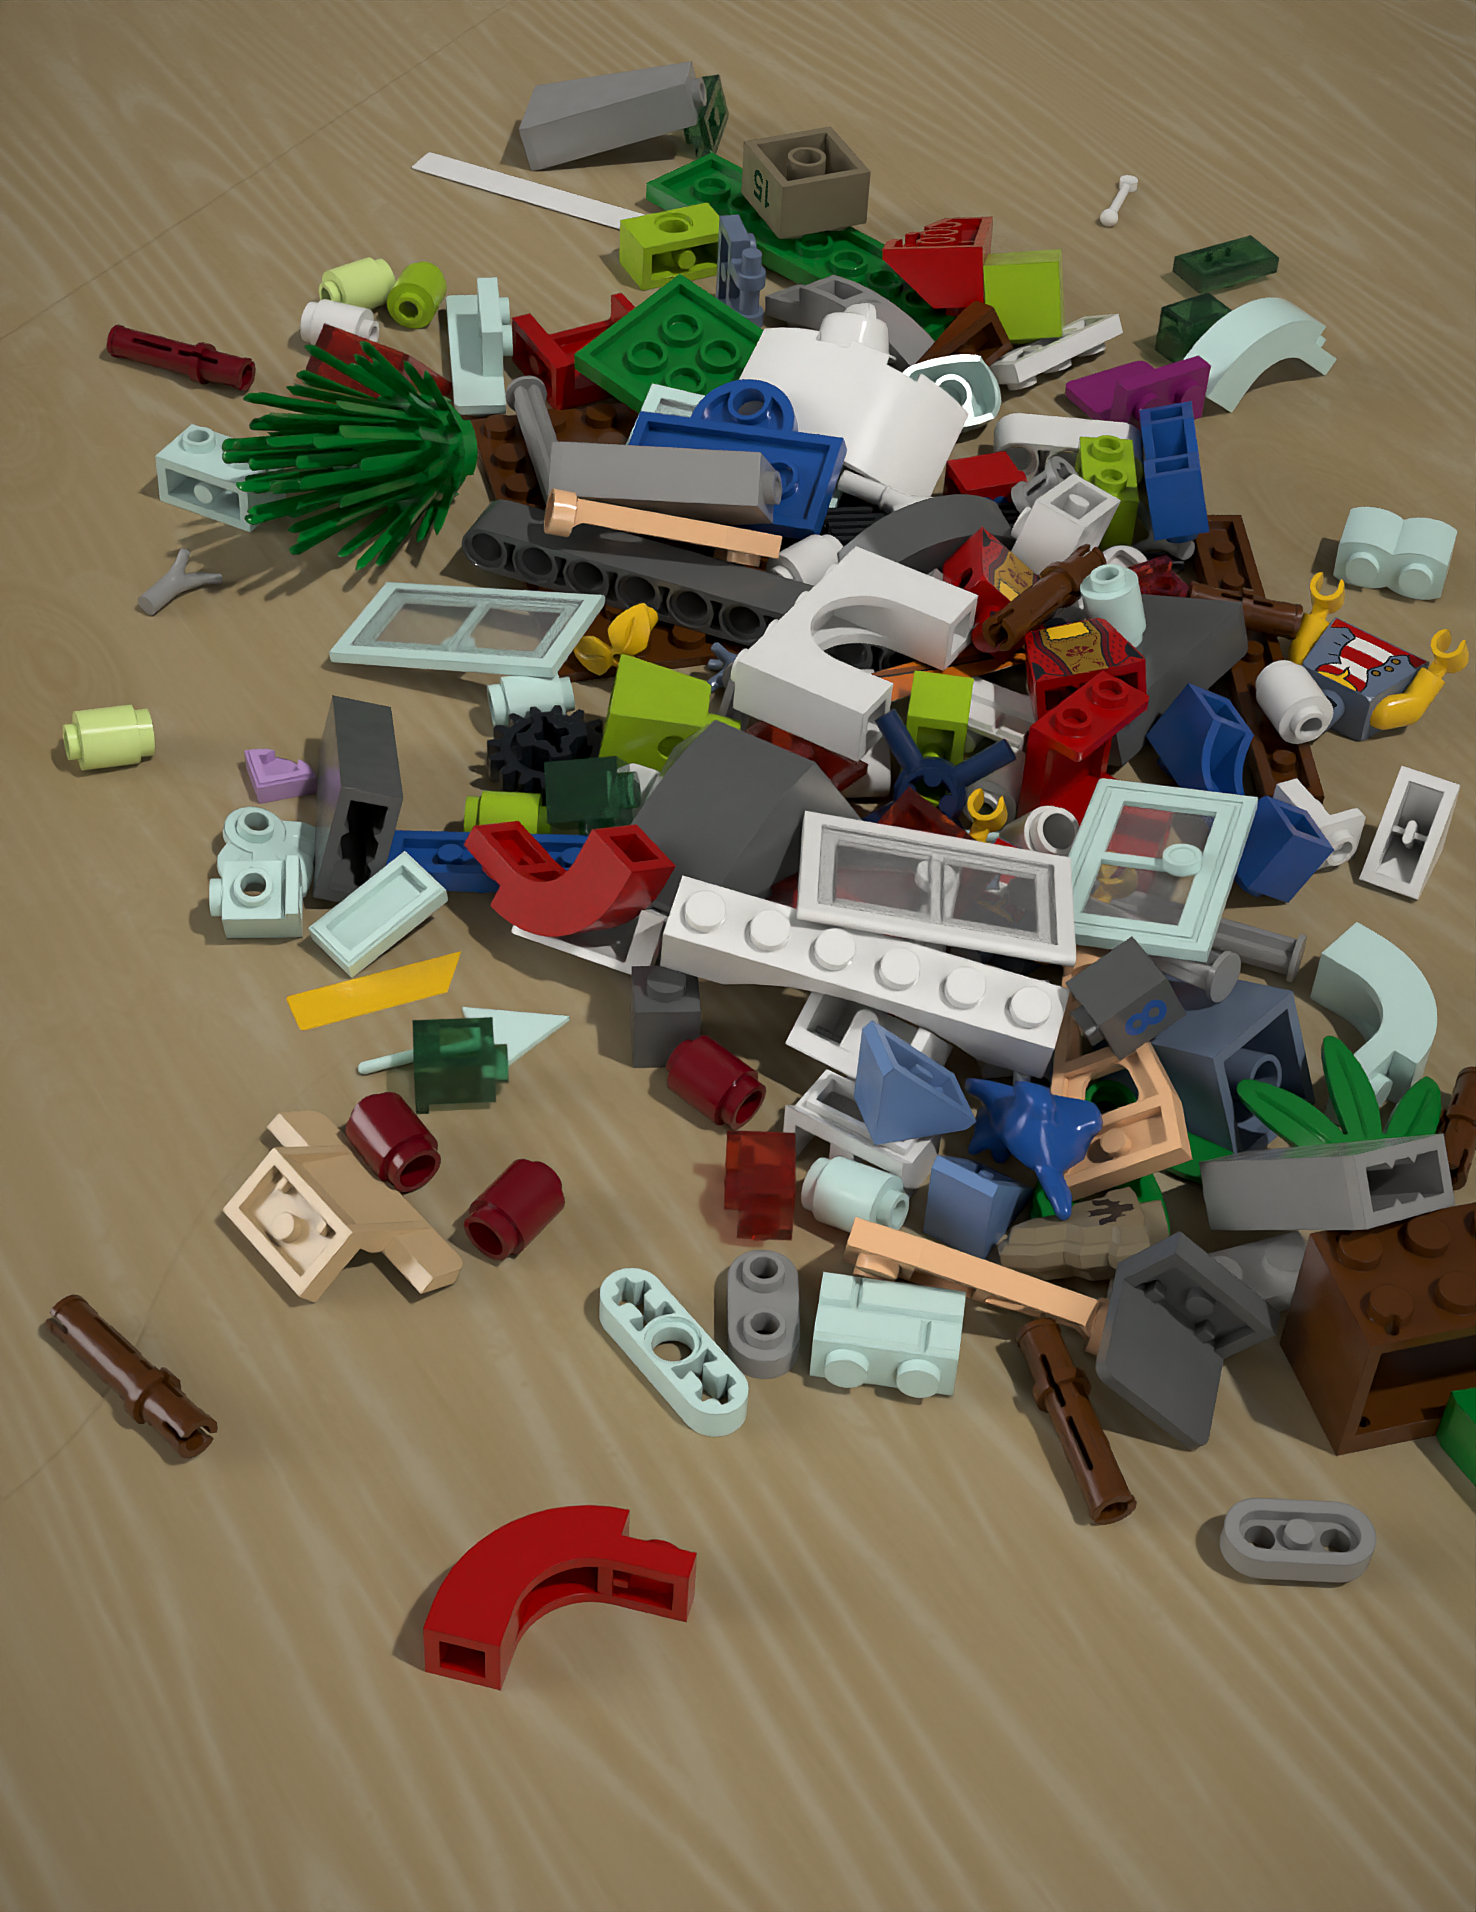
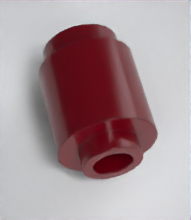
M707 1035L700 1036L694 1041L691 1039L683 1041L675 1048L667 1061L666 1070L669 1072L667 1078L668 1089L718 1126L726 1123L733 1129L743 1127L754 1117L765 1099L766 1087L758 1081V1073Z
M394 1092L372 1094L363 1098L353 1108L346 1125V1137L381 1181L388 1180L398 1191L410 1192L422 1187L434 1177L441 1164V1156L437 1152V1140L399 1094Z
M527 1159L514 1160L471 1203L469 1208L470 1215L464 1221V1229L469 1240L480 1252L494 1260H504L510 1254H520L564 1209L565 1198L559 1176L545 1163L539 1161L532 1162Z

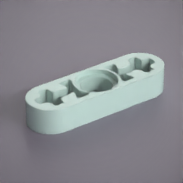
M625 1268L610 1274L601 1285L599 1307L600 1322L607 1333L692 1430L705 1436L719 1437L731 1434L740 1428L747 1415L749 1390L747 1379L655 1275L638 1268ZM623 1300H627V1301H628V1303H625V1304L619 1306V1302H620V1301H623ZM644 1302V1316L635 1305ZM643 1319H644L645 1322L647 1323V1325H646L644 1328H643ZM665 1341H679L686 1344L692 1350V1353L680 1361H666L659 1358L653 1352V1349ZM701 1374H702V1383H701V1381H700L699 1378H698ZM703 1388L712 1397L702 1402ZM727 1396L728 1402L721 1405L718 1399Z

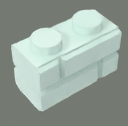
M823 1272L814 1327L809 1375L826 1378L832 1384L844 1388L858 1387L865 1383L898 1388L902 1393L915 1398H927L935 1394L953 1396L966 1292Z

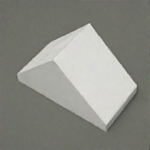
M1401 766L1359 880L1418 900L1443 850L1461 786Z

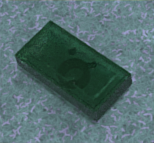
M1252 235L1175 256L1172 272L1199 294L1220 288L1233 287L1241 282L1277 273L1279 257Z

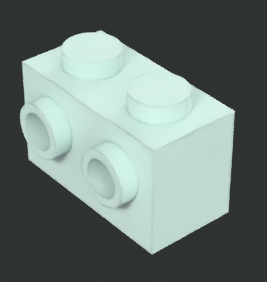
M191 424L155 456L160 501L252 532L259 524L251 525L245 521L244 517L249 514L247 510L255 505L285 499L286 494L243 492L237 488L236 483L245 482V477L248 475L283 470L284 468L252 471L249 468V463L226 464L222 460L224 452L222 450V443L225 439L232 437L214 432L206 427Z

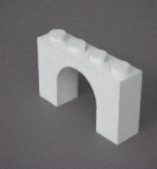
M856 546L838 564L833 563L830 565L824 577L809 592H802L794 606L780 620H773L767 627L764 635L749 649L745 648L738 654L731 670V680L735 682L733 708L858 762L883 736L874 720L890 711L893 683L841 662L823 650L848 643L874 644L892 649L944 671L971 643L978 595Z

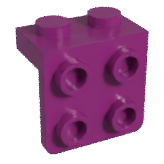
M1199 355L1156 369L1145 361H1134L1067 382L1065 396L1092 420L1124 422L1135 426L1141 432L1139 411L1141 409L1192 401L1194 420L1201 418L1211 365Z

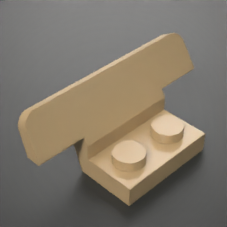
M313 1110L280 1112L267 1126V1129L284 1147H274L222 1209L296 1294L312 1302H316L359 1249L370 1253L381 1251L420 1294L455 1283L463 1265L462 1258L402 1194L388 1180L381 1181L346 1135L326 1115Z

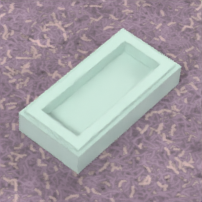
M404 851L308 927L312 940L353 978L448 901L446 889Z

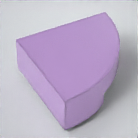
M270 749L244 750L246 768L259 804L317 793V777L315 772L302 760L298 759L297 764L293 761L276 757L275 751Z

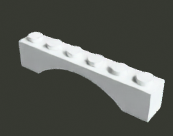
M682 876L663 932L660 966L723 985L758 984L784 986L819 992L858 1002L921 1026L955 1044L977 1060L1042 1079L1055 1049L1070 993L1069 989L884 934L796 919L797 909Z

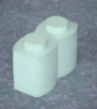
M1353 508L1350 510L1339 543L1333 576L1339 580L1343 579L1344 583L1370 589L1387 586L1392 591L1413 599L1431 600L1441 598L1453 554L1457 530L1435 519L1409 518L1404 520L1393 512L1381 508Z

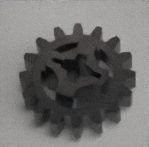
M554 705L550 712H541L536 706L530 707V717L523 718L515 713L510 714L509 727L495 725L493 728L494 739L487 740V765L489 766L490 781L499 782L500 791L539 793L542 796V806H552L553 802H562L567 809L574 808V798L577 796L591 802L595 800L596 788L608 789L610 787V775L616 774V766L598 763L603 736V721L595 719L587 723L584 722V711L581 709L568 716L563 715L561 705Z

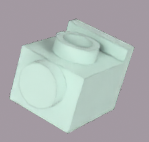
M286 855V860L223 861L222 878L210 879L209 905L211 917L222 916L226 939L303 937V875L299 855ZM250 891H264L262 894L254 897L248 896L243 893Z

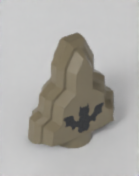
M1130 1187L1108 1191L1102 1198L1076 1203L1072 1206V1215L1065 1221L1060 1220L1056 1215L1034 1218L1012 1226L1008 1238L1004 1239L997 1246L1001 1266L1031 1277L1047 1281L1077 1276L1090 1281L1114 1279L1119 1262L1168 1238L1169 1232L1161 1200L1139 1203L1136 1193Z

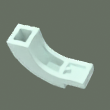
M1273 297L1248 302L1229 312L1196 342L1184 358L1185 360L1199 355L1211 365L1206 397L1231 413L1257 377L1276 362L1286 358H1298L1323 375H1326L1337 359L1321 348L1327 340L1321 336L1326 328L1324 324L1285 299Z
M1356 922L1321 953L1310 998L1350 1022L1364 1037L1366 1044L1354 1056L1364 1069L1380 1108L1386 1098L1397 1104L1404 1093L1422 1078L1436 1033L1437 1007L1430 985L1415 963L1393 943ZM1329 1095L1324 1114L1332 1122L1340 1126Z

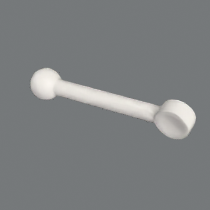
M1124 175L1120 177V190L1110 208L1105 209L1100 215V221L1104 226L1112 227L1117 223V212L1129 192L1137 190L1138 179L1135 176Z

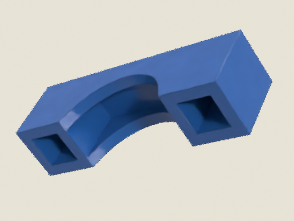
M1192 401L1141 409L1139 411L1145 453L1144 472L1154 541L1166 539L1169 543L1192 541L1200 533L1209 532Z
M1188 683L1146 735L1159 755L1157 759L1159 767L1167 775L1175 779L1180 788L1245 796L1242 783L1243 765L1254 734L1228 698ZM1264 796L1258 800L1257 810L1234 881L1245 892L1254 897H1261L1264 894L1289 903L1330 856L1334 848L1307 810L1269 796ZM1197 815L1209 831L1206 835L1208 839L1215 817Z

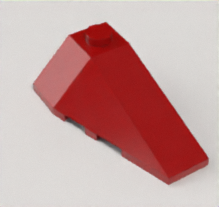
M993 216L941 219L924 226L923 232L906 233L904 245L903 239L887 241L882 249L883 260L934 309L945 308L946 315L958 316L974 301L985 303L983 265L987 254L991 253Z

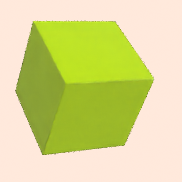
M1062 249L987 254L983 265L985 304L994 307L1010 342L1023 344L1040 338L1062 337L1065 325Z

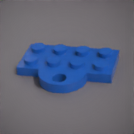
M755 379L736 380L715 388L697 404L691 417L640 411L628 444L636 446L761 452L772 467L779 472L782 482L781 502L779 505H774L773 523L726 526L801 540L810 535H820L847 453V447L842 437L798 432L797 419L792 404L785 393L775 385ZM760 401L764 403L763 407L752 415H741L738 413L739 409L748 402Z

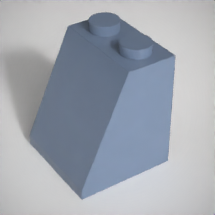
M1162 972L1187 1015L1156 1035L1150 1042L1182 1102L1187 1132L1218 1144L1234 1154L1244 1151L1263 1150L1278 1135L1257 1119L1240 1101L1236 1087L1241 1080L1253 1079L1291 1092L1311 1105L1316 1103L1293 991L1237 980L1228 997L1216 1003L1206 997L1205 990ZM1102 1040L1092 1046V1050L1094 1052L1108 1047V1045ZM1127 1069L1100 1077V1081H1117L1128 1087L1134 1094L1137 1102L1139 1096L1138 1088Z

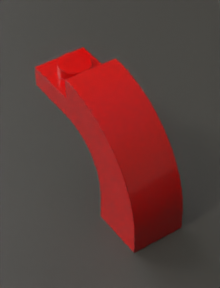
M519 821L475 825L464 843L468 851L482 865L485 874L500 885L490 906L505 920L521 930L546 937H559L615 928L631 921L640 915L641 910H646L653 903L676 867L637 824L592 829L568 871L548 854Z
M597 1505L565 1506L532 1513L511 1521L494 1530L470 1548L452 1567L442 1582L423 1626L425 1672L501 1691L516 1647L525 1632L544 1615L570 1604L583 1602L606 1603L687 1623L695 1596L697 1553L679 1549L674 1544L664 1540L651 1539L645 1541L629 1537L630 1510Z

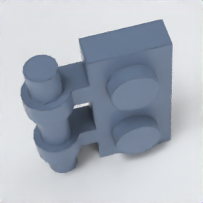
M739 214L719 216L716 298L761 328L763 326L764 310L759 305L760 290L765 287L766 269L761 266L762 252L756 247L754 234L747 233Z

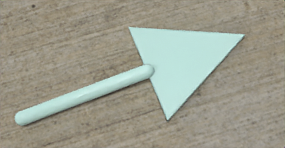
M462 1007V1012L473 1034L364 1061L358 1065V1071L366 1075L479 1046L494 1077L570 1021V1016Z

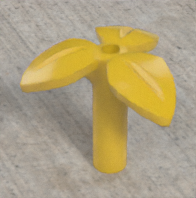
M645 603L634 605L618 615L610 624L608 635L612 646L607 645L594 636H582L573 651L583 666L600 676L612 665L618 667L621 654L635 657V654L647 647L650 632L658 622V614Z

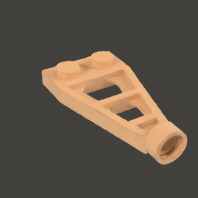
M552 488L548 496L544 515V533L569 537L573 527L584 523L715 548L713 558L759 567L761 557L778 559L782 536L579 499L575 492Z
M1076 945L1075 966H1063L1064 977H1062V987L1069 989L1065 982L1106 955L1111 949ZM1070 992L1055 1045L1051 1093L1053 1095L1085 1100L1086 1087L1089 1081L1122 1069H1127L1130 1072L1139 1092L1137 1102L1101 1114L1103 1120L1102 1129L1091 1141L1084 1160L1064 1172V1179L1072 1194V1201L1193 1159L1182 1102L1150 1040L1120 1061L1109 1047L1082 1056L1081 1031L1070 1015V1012L1079 1007Z
M855 1217L842 1259L844 1262L855 1265L853 1276L893 1282L897 1278H901L924 1286L965 1291L966 1298L1036 1319L1052 1318L1060 1326L1077 1330L1085 1339L1083 1351L1098 1356L1109 1299L1099 1297L1096 1300L933 1241Z

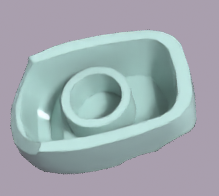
M962 354L940 357L912 365L903 372V374L915 381L920 374H923L945 390L969 413L961 433L977 429L989 423L997 416L1000 410L1001 393L997 379L981 356Z

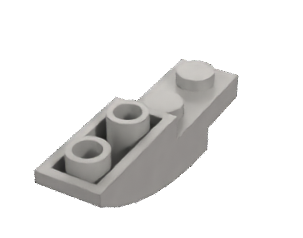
M832 275L807 285L797 284L765 296L767 316L784 320L786 325L791 328H811L818 331L823 319L828 314L844 312L847 307L853 304H873L876 310V318L885 322L888 328L889 355L897 359L896 362L888 363L887 365L902 373L914 365L935 342L923 328L895 304L873 290L837 275Z

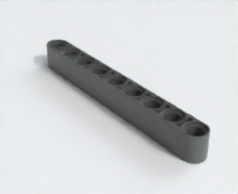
M502 499L492 501L462 539L463 552L468 560L476 567L485 571L562 593L604 595L605 605L621 610H627L634 605L645 603L657 612L659 621L750 647L764 635L767 627L773 620H780L794 606L802 592H809L814 587L810 584L605 527L582 523L572 528L569 537L544 533L545 510ZM866 643L841 644L823 650L841 662L858 669H873L874 672L917 661L892 649Z

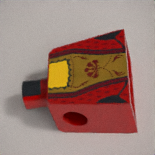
M982 526L943 562V581L978 595L971 635L972 642L980 651L991 654L997 661L1005 662L1025 644L1024 637L1010 650L999 651L1000 644L994 649L986 642L982 630L984 621L1003 609L1028 587L1040 580V577ZM1047 619L1032 631L1040 630L1041 626L1047 621Z
M1052 618L1046 621L1040 630L1030 631L1024 636L1027 685L1035 722L1102 670L1147 694L1146 660L1144 656L1106 619L1095 618L1069 623L1063 618Z

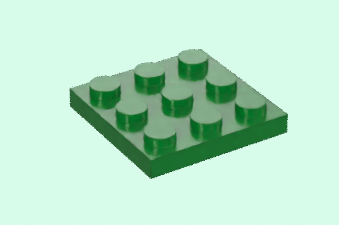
M679 274L574 354V364L578 372L639 414L652 383L706 396L709 392L723 384L739 380L764 330L682 274Z

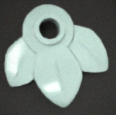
M243 807L234 810L227 816L224 823L223 838L226 845L217 857L218 873L222 878L223 861L286 860V855H299L303 875V897H306L314 872L316 827L299 821H282L272 812L259 807Z

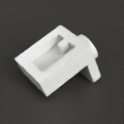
M1297 778L1276 785L1273 798L1307 810L1334 848V851L1317 870L1340 865L1355 857L1366 816L1358 808L1329 815L1323 805L1310 794Z

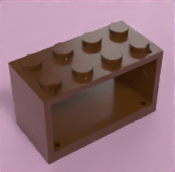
M1476 1202L1442 1208L1369 1229L1325 1230L1310 1233L1279 1344L1336 1456L1436 1436L1451 1391L1476 1387Z

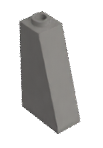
M691 61L536 85L519 128L531 171L541 170L695 126L701 107L706 106L707 102L705 84L702 78H696Z
M580 442L551 443L548 496L552 488L575 492L579 499L720 525L772 524L774 505H779L781 502L782 482L780 474L761 452Z
M1443 1133L1244 1151L1199 1162L1203 1197L1206 1203L1210 1230H1363L1455 1205Z

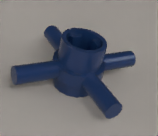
M894 708L874 720L902 768L894 785V801L863 817L862 820L895 827L906 822L919 830H938L940 834L960 838L962 833L967 834L959 820V816L967 802V787L1015 761L1016 756L1007 740L1002 739L956 766L941 757H923ZM921 779H924L926 785L930 787H936L942 783L946 788L947 794L940 799L939 805L934 810H928L921 806L923 801L919 798L916 787L913 785Z

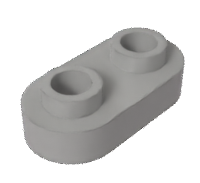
M753 1250L737 1257L732 1262L728 1271L727 1353L729 1359L736 1367L749 1377L771 1379L782 1376L795 1365L799 1353L800 1311L798 1272L794 1264L780 1253L770 1250ZM769 1332H772V1333H773V1334H770V1335H762V1334L769 1333Z
M1274 1498L1244 1499L1233 1505L1228 1511L1220 1536V1549L1229 1565L1241 1574L1258 1579L1337 1583L1352 1581L1360 1577L1367 1570L1376 1546V1532L1369 1518L1357 1508L1335 1501ZM1250 1543H1257L1264 1546L1265 1548H1259L1253 1546ZM1323 1547H1333L1340 1552H1328Z

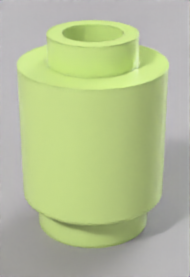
M366 257L325 271L322 276V283L319 285L320 300L327 299L371 310L387 303L388 294L395 284V277L385 260L381 258L374 260Z
M128 704L74 711L72 724L63 725V740L68 760L78 759L82 771L138 764L141 762V757L153 756L155 754L153 725L147 708L134 710L133 706Z

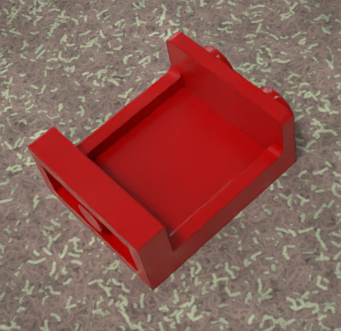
M622 293L611 295V316L608 320L553 334H548L530 313L512 317V361L525 376L537 377L544 383L547 390L546 401L553 409H571L613 398V395L575 369L574 354L628 314L635 306Z
M1102 670L1033 723L1029 729L1016 819L1038 807L1054 806L1069 811L1076 818L1080 826L1099 779L1117 780L1106 773L1112 737L1148 708L1149 696Z

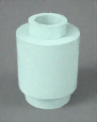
M1105 564L1095 568L1080 585L1086 620L1095 618L1106 619L1136 648L1142 642V633L1146 629L1137 574L1118 564Z
M558 672L554 678L508 675L500 677V683L487 685V696L494 727L495 725L509 727V715L512 713L523 718L530 717V707L534 706L540 709L541 712H550L554 705H561L563 715H566V712L575 711L574 694L570 678L568 676L559 678Z
M842 1156L834 1157L832 1160L824 1157L817 1159L807 1172L802 1186L801 1202L806 1210L812 1211L817 1221L849 1233L851 1232L855 1217L899 1230L906 1219L909 1209V1197L904 1193L903 1181L899 1176Z

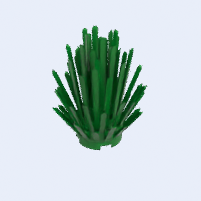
M360 341L359 343L363 351L373 360V363L361 355L353 354L357 364H346L321 348L308 344L304 348L310 355L381 396L374 398L310 371L301 370L297 372L296 377L301 379L305 385L294 383L295 386L286 387L293 395L336 404L289 398L266 392L248 393L243 397L244 401L303 414L270 412V414L253 419L249 424L251 430L277 432H267L270 436L225 439L222 443V450L224 451L222 460L226 464L249 463V468L252 471L289 468L246 476L245 482L236 483L237 488L243 492L287 494L315 491L253 506L247 510L249 514L244 517L245 521L251 525L285 516L297 518L339 502L340 507L294 523L287 529L291 533H300L296 540L298 543L289 548V552L292 555L302 554L385 506L390 508L344 545L337 553L339 557L350 555L364 542L378 535L394 521L358 559L355 570L364 568L381 550L382 552L379 554L376 564L378 566L384 565L425 510L427 512L416 532V543L426 537L434 519L433 526L436 536L442 529L452 499L459 495L457 491L464 483L466 477L474 475L478 455L474 428L471 421L463 420L457 410L451 405L453 400L442 395L433 377L426 369L424 371V378H422L412 364L404 361L405 372L417 387L416 389L369 342Z

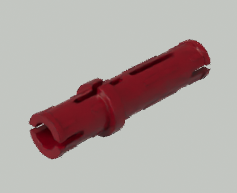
M120 324L112 327L107 337V352L112 357L124 358L155 368L185 374L195 383L204 385L211 381L238 388L241 391H247L254 382L256 367L251 358H242L219 352L215 346L209 343L200 342L192 345L126 328Z

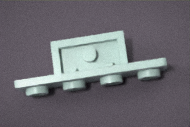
M497 277L477 278V295H449L446 297L454 408L460 415L486 417L491 414H506L503 356H513L512 325H510L509 298L499 297Z

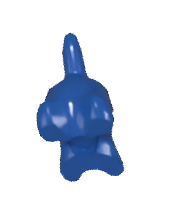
M967 1078L965 1081V1091L982 1102L975 1116L976 1122L973 1124L974 1135L968 1146L969 1154L977 1155L983 1150L990 1149L996 1163H1004L1012 1154L1023 1165L1036 1172L1037 1178L1055 1215L1062 1221L1069 1219L1072 1215V1194L1064 1179V1172L1084 1160L1091 1141L1102 1129V1115L1097 1105L1086 1100L1053 1095L1050 1088L1035 1083L1015 1081L1013 1087L988 1080Z

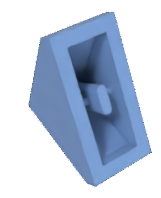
M873 1020L862 1028L854 1099L874 1145L967 1130L976 1122L954 1073Z
M937 1155L931 1168L923 1233L961 1252L985 1260L1029 1203L1034 1189L976 1160Z

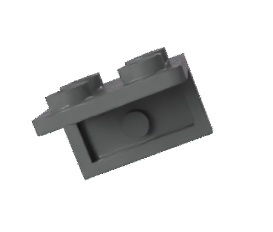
M1179 1231L1118 1263L1096 1360L1097 1375L1103 1383L1185 1447L1191 1450L1207 1444L1209 1440L1223 1360L1277 1335L1280 1312Z

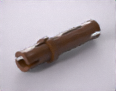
M1084 544L1078 547L1064 561H1057L1048 565L1040 573V580L1024 590L1003 609L984 621L982 630L986 642L994 649L1000 644L999 651H1008L1028 632L1034 630L1049 618L1057 609L1072 606L1082 597L1080 585L1095 568L1107 564L1101 550L1094 547L1090 551V544Z
M80 1295L66 1296L56 1303L49 1313L56 1317L63 1326L54 1318L46 1320L47 1330L62 1343H65L85 1365L124 1401L125 1412L138 1424H145L147 1422L164 1437L182 1458L195 1457L212 1443L214 1438L200 1427H203L209 1433H217V1422L186 1397V1394L181 1391L180 1380L165 1367H161L159 1370L156 1366H153L113 1326L101 1318Z
M1052 1318L1033 1320L1020 1328L1015 1337V1341L1018 1347L1021 1348L1035 1381L1032 1395L1039 1410L1048 1413L1065 1456L1071 1465L1088 1505L1091 1519L1098 1525L1118 1522L1135 1510L1137 1502L1134 1495H1131L1111 1450V1445L1088 1397L1092 1386L1085 1371L1075 1367L1061 1336V1329L1058 1323Z

